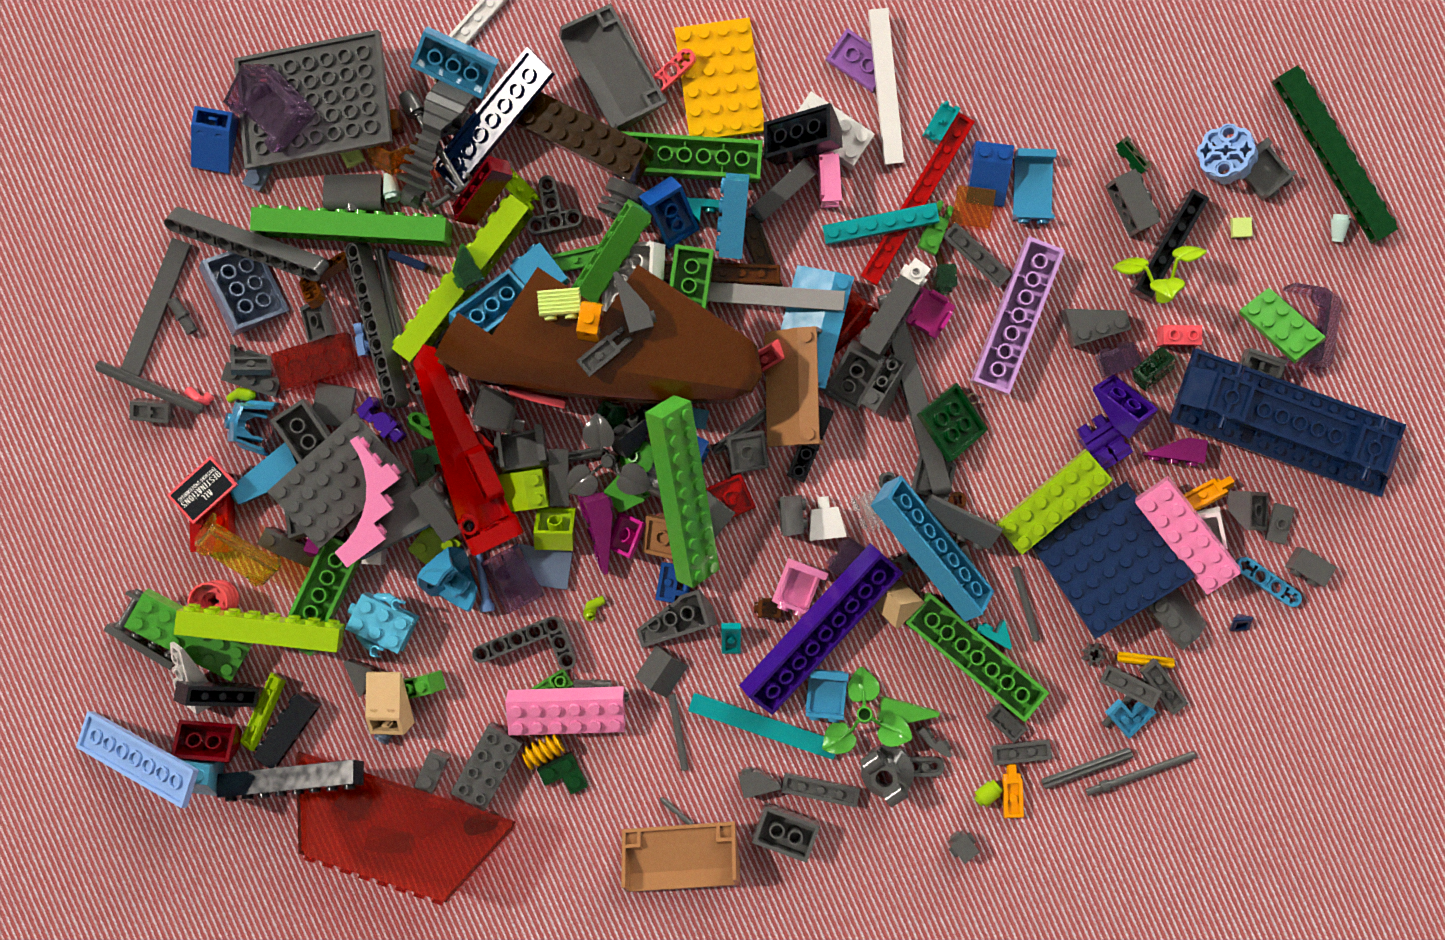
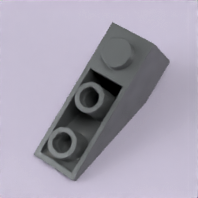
M890 354L861 401V404L871 412L884 418L895 399L907 362Z
M644 404L638 411L613 429L615 440L612 448L615 453L626 458L641 446L648 434L645 412L655 407V404Z

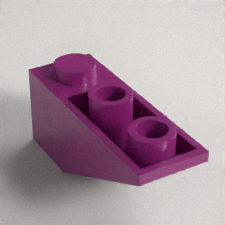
M1183 438L1143 452L1142 456H1148V460L1160 461V458L1167 459V463L1173 464L1185 461L1188 466L1198 467V463H1205L1208 440Z

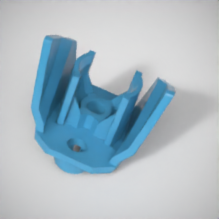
M255 400L244 403L235 402L232 408L233 413H226L224 428L229 429L227 431V440L236 443L242 449L268 457L269 453H266L264 448L240 439L261 443L263 438L251 435L245 429L247 420L254 417L267 419V413L248 409L272 410L275 406H279L280 403Z
M447 547L426 564L417 576V585L428 595L442 596L455 606L467 612L471 611L476 600L478 587L470 569L468 556L463 548Z

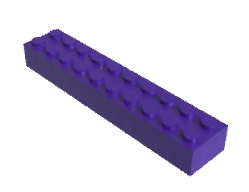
M870 543L739 686L751 700L773 715L903 575V572Z

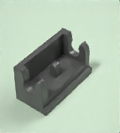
M1248 348L1244 349L1239 364L1280 379L1287 360Z
M136 398L130 401L129 420L169 423L175 417V414H172V408H175L176 405L165 400Z

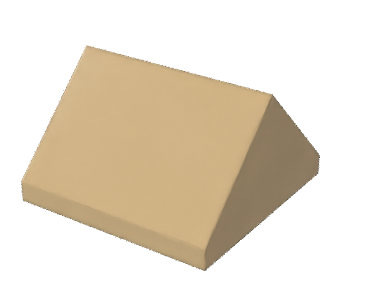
M901 580L896 581L875 604V608L898 629L925 602Z

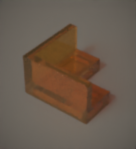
M410 144L390 152L380 146L367 148L369 163L390 175L402 172L403 170L399 169L401 164H412V162L403 158L405 154L414 155L415 151L409 148Z

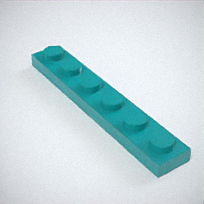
M931 203L822 225L827 246L940 223L937 204Z

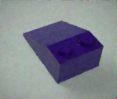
M1114 374L1092 389L1114 428L1128 439L1147 427L1158 411L1157 407Z

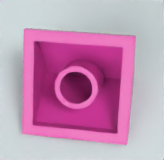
M619 512L611 532L610 549L632 559L645 530V521Z

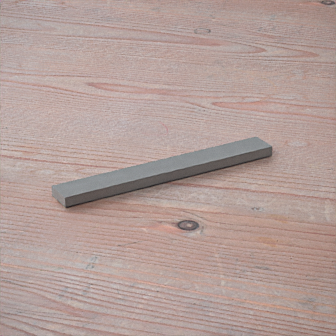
M711 282L708 302L844 311L846 292Z

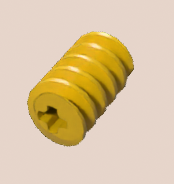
M552 734V739L546 735V742L538 739V746L532 742V749L524 746L525 752H522V756L530 770L534 769V765L540 766L541 761L547 763L548 758L553 760L555 757L554 753L557 756H561V750L566 753L564 745L557 734Z

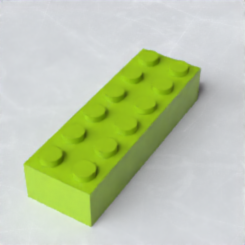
M1084 449L998 520L996 525L1003 528L1002 533L1023 555L1113 481V479L1092 455Z

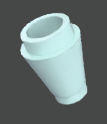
M392 172L383 174V198L388 203L400 201L401 190L395 174Z
M1333 214V219H1330L1332 241L1344 242L1351 220H1349V215Z

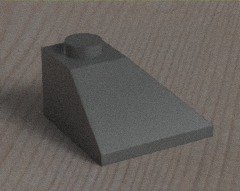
M1229 491L1227 497L1228 511L1245 530L1267 531L1268 492Z

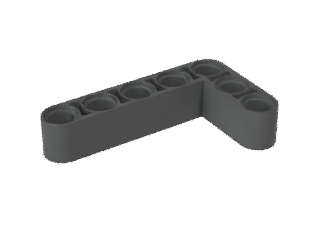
M557 615L549 616L480 644L472 652L474 661L484 663L548 637L558 664L562 669L569 670L577 663V655L562 619ZM553 619L558 622L557 629L549 627L550 620ZM532 627L540 629L538 637L531 634ZM515 634L521 635L523 639L521 644L514 642L513 636ZM561 637L565 640L564 647L557 646V638ZM497 641H501L504 644L505 648L503 651L496 649ZM480 648L486 651V658L479 657L478 650ZM565 655L572 657L573 662L571 665H566L563 662Z

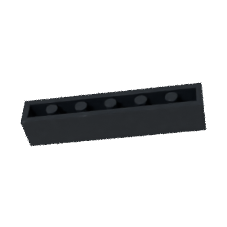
M1195 189L1185 193L1147 259L1149 261L1147 267H1149L1154 280L1164 278L1175 259L1172 256V252L1182 247L1209 200V197ZM1143 270L1139 273L1129 291L1144 301L1151 299L1155 294V291L1150 288L1151 282L1146 271Z

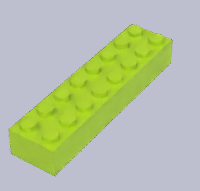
M189 603L188 606H183V608L176 611L174 635L337 653L343 645L345 624L340 623V620L328 619V622L320 621L321 618L308 617V619H300L301 616L299 615L280 617L281 614L275 612L263 615L261 611L249 610V612L245 613L241 612L239 608L221 610L220 606L201 608V604Z

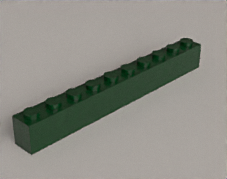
M1297 65L1273 80L1274 87L1371 244L1398 230L1395 218L1387 211L1386 203L1379 198L1376 193V187L1370 183L1365 169L1359 165L1355 153L1349 149L1346 144V138L1340 134L1336 127L1335 120L1329 116L1325 104L1317 97L1316 89L1306 79L1305 71Z

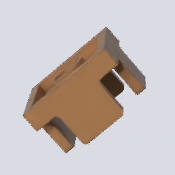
M664 512L658 516L648 514L645 522L642 552L672 559Z

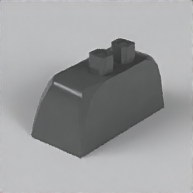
M480 385L471 418L473 425L511 434L512 430L522 433L525 425L524 420L516 418L517 404L512 398L498 390Z

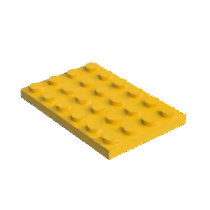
M750 17L674 28L677 52L687 48L694 52L696 56L695 64L681 76L689 136L726 138L764 132V116ZM684 54V60L681 63L679 62V66L681 67V69L683 68L681 64L684 61H690V55Z

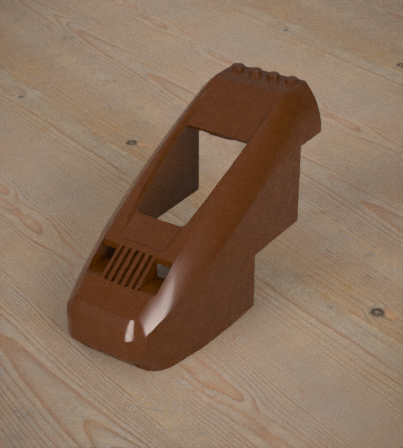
M640 265L636 266L626 282L648 305L649 310H654L657 322L653 323V329L631 335L618 293L608 310L604 311L599 342L621 326L624 327L625 331L613 340L618 346L629 336L633 338V341L591 377L581 368L577 360L597 343L578 339L576 333L578 318L565 319V316H557V320L545 321L544 318L539 316L537 291L569 288L539 267L536 268L493 335L457 313L434 355L439 358L438 363L447 369L457 373L460 372L487 385L575 398L641 404H660L673 395L690 400L691 404L733 403L751 395L762 378L758 348L754 342ZM581 296V302L589 301L583 296Z

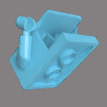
M366 592L361 594L357 604L352 603L347 613L351 614L345 630L355 634L356 639L369 651L370 656L380 658L378 650L384 651V648L397 654L399 651L403 652L420 616L400 607V604H406V602L399 600L390 593L372 594Z

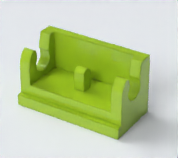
M511 168L513 176L504 189L532 211L534 206L531 202L534 199L539 201L540 197Z

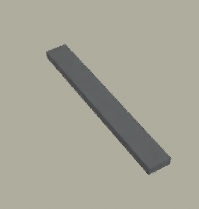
M175 238L171 239L121 366L122 370L141 377L169 306L166 302L173 296L192 245Z

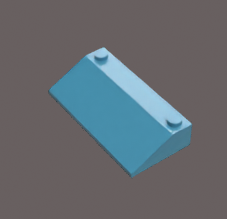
M797 265L791 288L846 292L844 311L786 307L781 330L817 326L822 329V333H817L818 389L824 390L854 276Z

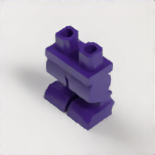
M369 396L356 410L359 413V417L368 423H373L378 431H382L380 435L383 438L391 439L395 443H401L407 437V434L401 429L403 424L397 421L391 413L380 412L376 414V410L380 407V401L377 397Z
M1102 414L1091 419L1096 426L1095 430L1091 431L1087 424L1076 429L1081 438L1078 440L1080 444L1104 470H1107L1133 452L1130 445L1125 443L1120 432ZM1108 449H1111L1113 451V454H1110L1108 452Z

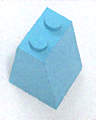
M181 759L199 769L192 793L217 796L218 774L223 773L224 763Z

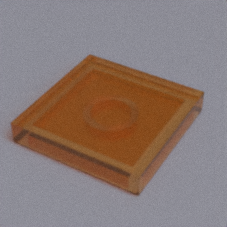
M957 184L951 223L957 222L959 225L990 228L996 190Z

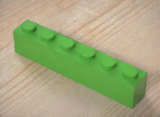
M630 199L627 200L573 284L572 288H579L581 296L590 302H599L600 295L609 287L610 280L614 276L613 272H619L621 263L630 254V249L639 241L643 229L647 228L650 224L652 216L646 208Z

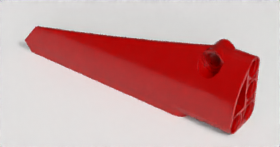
M422 344L413 362L458 522V529L462 533L472 556H476L522 534L524 531L516 514H513L509 508L498 476L483 445L477 439L444 366L439 364V358L434 356L437 351L436 348ZM470 520L473 527L470 531H465L463 525L466 521Z

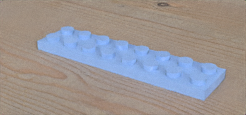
M87 711L76 748L178 807H188L199 769L94 711Z

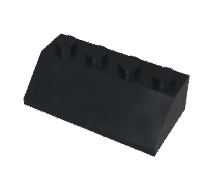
M831 103L764 122V159L776 166L843 148L842 128Z

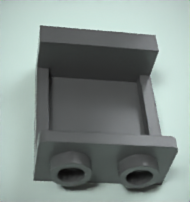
M1269 137L1256 145L1258 161L1251 168V173L1244 178L1261 200L1267 197L1272 199L1280 192L1278 189L1282 185L1286 187L1294 181L1293 176L1297 173L1296 170L1290 171L1271 149L1270 145L1273 142Z
M542 424L534 425L533 430L523 431L522 433L501 434V432H496L497 438H494V446L499 453V456H496V463L503 473L549 466L545 430Z

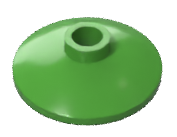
M644 440L641 446L625 458L620 455L621 467L628 463H637L648 473L654 465L650 443Z

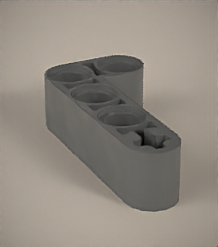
M804 158L752 205L749 211L760 223H763L816 175L818 171L807 158Z

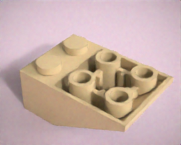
M401 672L366 673L365 718L370 734L404 735L415 723Z

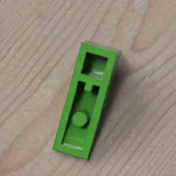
M882 696L876 718L883 723L885 715L896 714L903 718L906 723L939 717L940 712L935 709Z

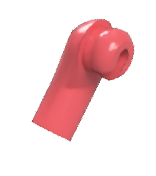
M188 387L184 391L190 399L206 406L212 404L214 396L209 392L202 396L192 387Z

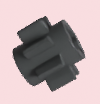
M1087 642V647L1081 649L1084 652V656L1081 659H1088L1087 665L1090 666L1093 662L1096 665H1100L1099 661L1106 659L1102 653L1105 649L1098 648L1099 643L1097 642L1093 646ZM1090 652H1095L1096 656H1091Z

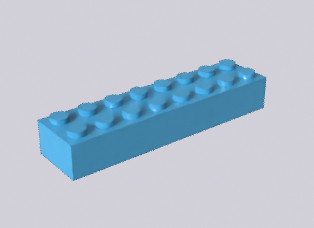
M902 475L885 483L870 505L874 512L881 518L887 528L895 535L964 621L983 615L994 593L993 588Z

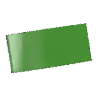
M561 669L531 689L568 688L573 683L565 670Z

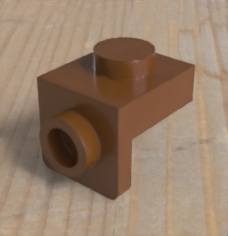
M758 597V602H754V613H758V618H781V609L777 608L778 604L772 601L773 598Z

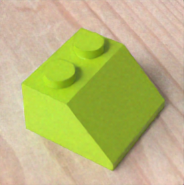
M544 507L537 509L533 531L535 550L573 551L576 508Z

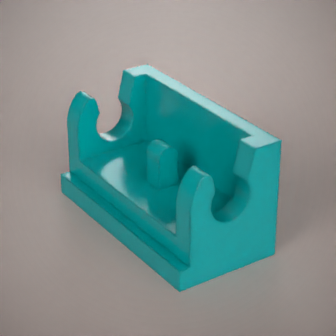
M949 101L941 103L922 137L939 145L961 108L950 106Z

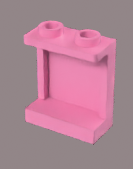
M788 558L772 601L778 604L777 608L787 612L789 609L794 610L793 614L802 617L809 610L820 579L826 581L828 573Z

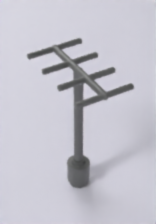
M406 90L399 96L400 105L408 118L417 120L423 130L424 106L416 93H413L412 90ZM439 143L436 153L458 188L452 191L448 185H445L444 189L448 194L433 203L427 198L423 199L429 210L434 214H440L436 208L451 198L456 201L458 198L456 195L463 192L473 178L470 173L466 172L465 176L469 181L466 183L462 181Z

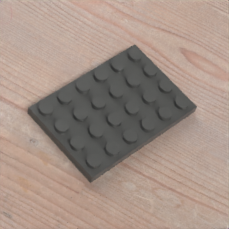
M354 413L267 491L318 549H322L360 515L364 509L366 501L364 468L350 440L356 436L364 437L370 444L368 449L372 454L377 453L383 461L380 463L382 467L387 463L395 464L401 471L400 477L408 472V469L357 413Z

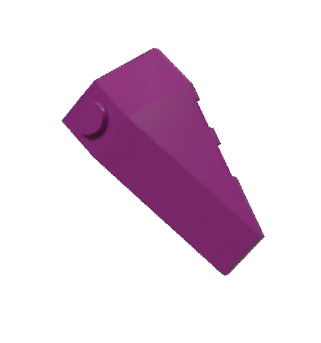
M596 492L590 496H578L583 518L590 525L587 529L592 542L595 541L593 550L599 569L606 575L608 574L611 541L612 499L604 492Z

